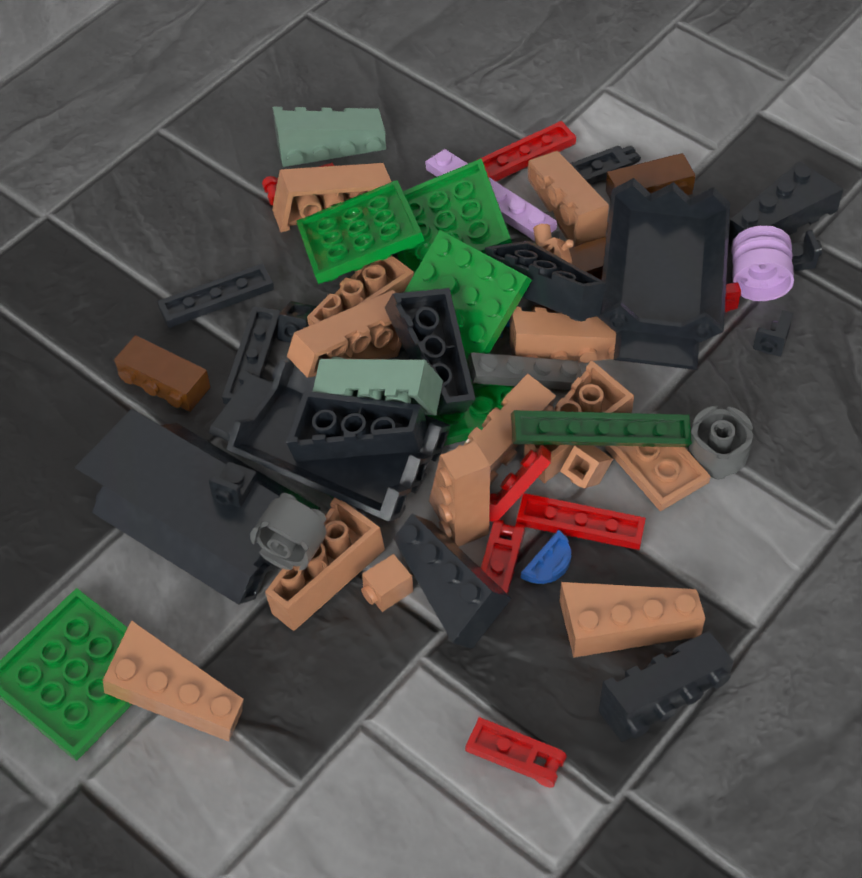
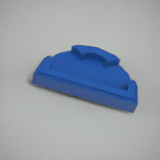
M560 530L554 534L521 572V579L530 583L546 584L556 581L566 573L571 563V548L568 544V538Z

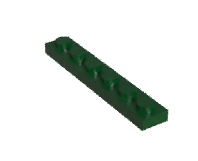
M514 410L511 413L512 444L689 447L692 445L689 415Z

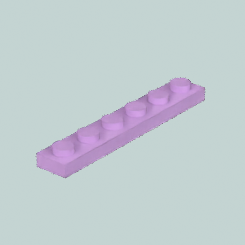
M446 149L425 161L426 170L436 177L468 164ZM489 177L506 223L535 241L533 228L536 225L549 224L551 233L557 229L555 219Z

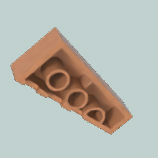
M555 151L529 160L528 180L547 210L554 212L558 227L567 240L571 239L574 242L573 247L584 242L606 237L609 204L560 152Z
M384 163L280 169L272 208L280 232L290 230V226L297 224L296 221L386 185L391 182Z
M392 255L385 260H377L365 265L362 269L357 270L350 279L346 277L339 284L340 289L335 294H329L307 316L309 326L391 290H394L396 293L404 292L414 275V271Z
M391 290L294 332L287 357L307 378L316 376L320 359H331L332 357H342L345 359H389L397 357L402 343L384 309L392 293L396 292Z
M517 306L510 317V348L512 356L573 360L579 363H590L591 360L598 361L614 358L616 332L599 319L598 316L587 318L586 321H575L562 313H549L546 308L535 307L534 312L522 311L521 307Z
M591 360L586 366V371L583 375L574 381L571 390L555 405L554 411L632 413L634 395ZM525 444L524 457L530 450L536 451L541 445ZM543 445L551 452V464L538 477L544 484L560 472L575 445Z
M529 374L505 396L501 403L503 405L502 409L494 408L483 422L482 427L484 428L480 430L476 427L469 434L464 444L466 445L474 441L478 443L490 464V485L497 478L498 473H496V470L502 463L507 466L518 453L515 448L519 444H512L511 413L514 410H555L552 405L556 395Z
M476 441L440 455L429 502L440 520V530L458 547L489 535L490 464Z
M337 498L332 500L330 503L331 508L325 515L326 537L308 566L304 570H299L300 566H294L292 570L282 569L265 591L272 614L293 631L385 550L380 527L349 504Z
M561 582L559 601L574 658L695 638L702 634L705 615L697 589Z
M131 620L103 678L104 693L229 742L242 713L243 698Z

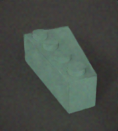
M273 107L277 144L283 167L386 150L385 128L379 109L345 108L343 112L332 110V108H321V111H306V107H295L294 111H283L282 107Z
M332 357L331 359H320L312 392L418 404L422 406L424 414L436 416L443 380L426 360L345 359L342 357Z

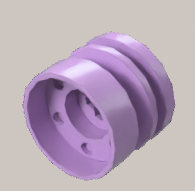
M755 226L740 232L734 238L731 247L733 283H739L741 296L752 301H769L787 294L794 283L792 242L789 235L782 229L773 226Z

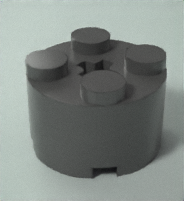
M717 406L707 407L694 418L691 428L692 445L688 447V451L714 479L719 480L728 475L735 474L747 463L753 441L752 423L743 412L736 408L728 406L727 409H717Z
M283 493L279 498L271 501L252 529L250 539L253 545L257 541L262 548L259 553L270 563L285 570H292L294 566H300L299 570H304L326 537L327 531L324 525L326 517L321 511L310 509L298 502L292 495Z

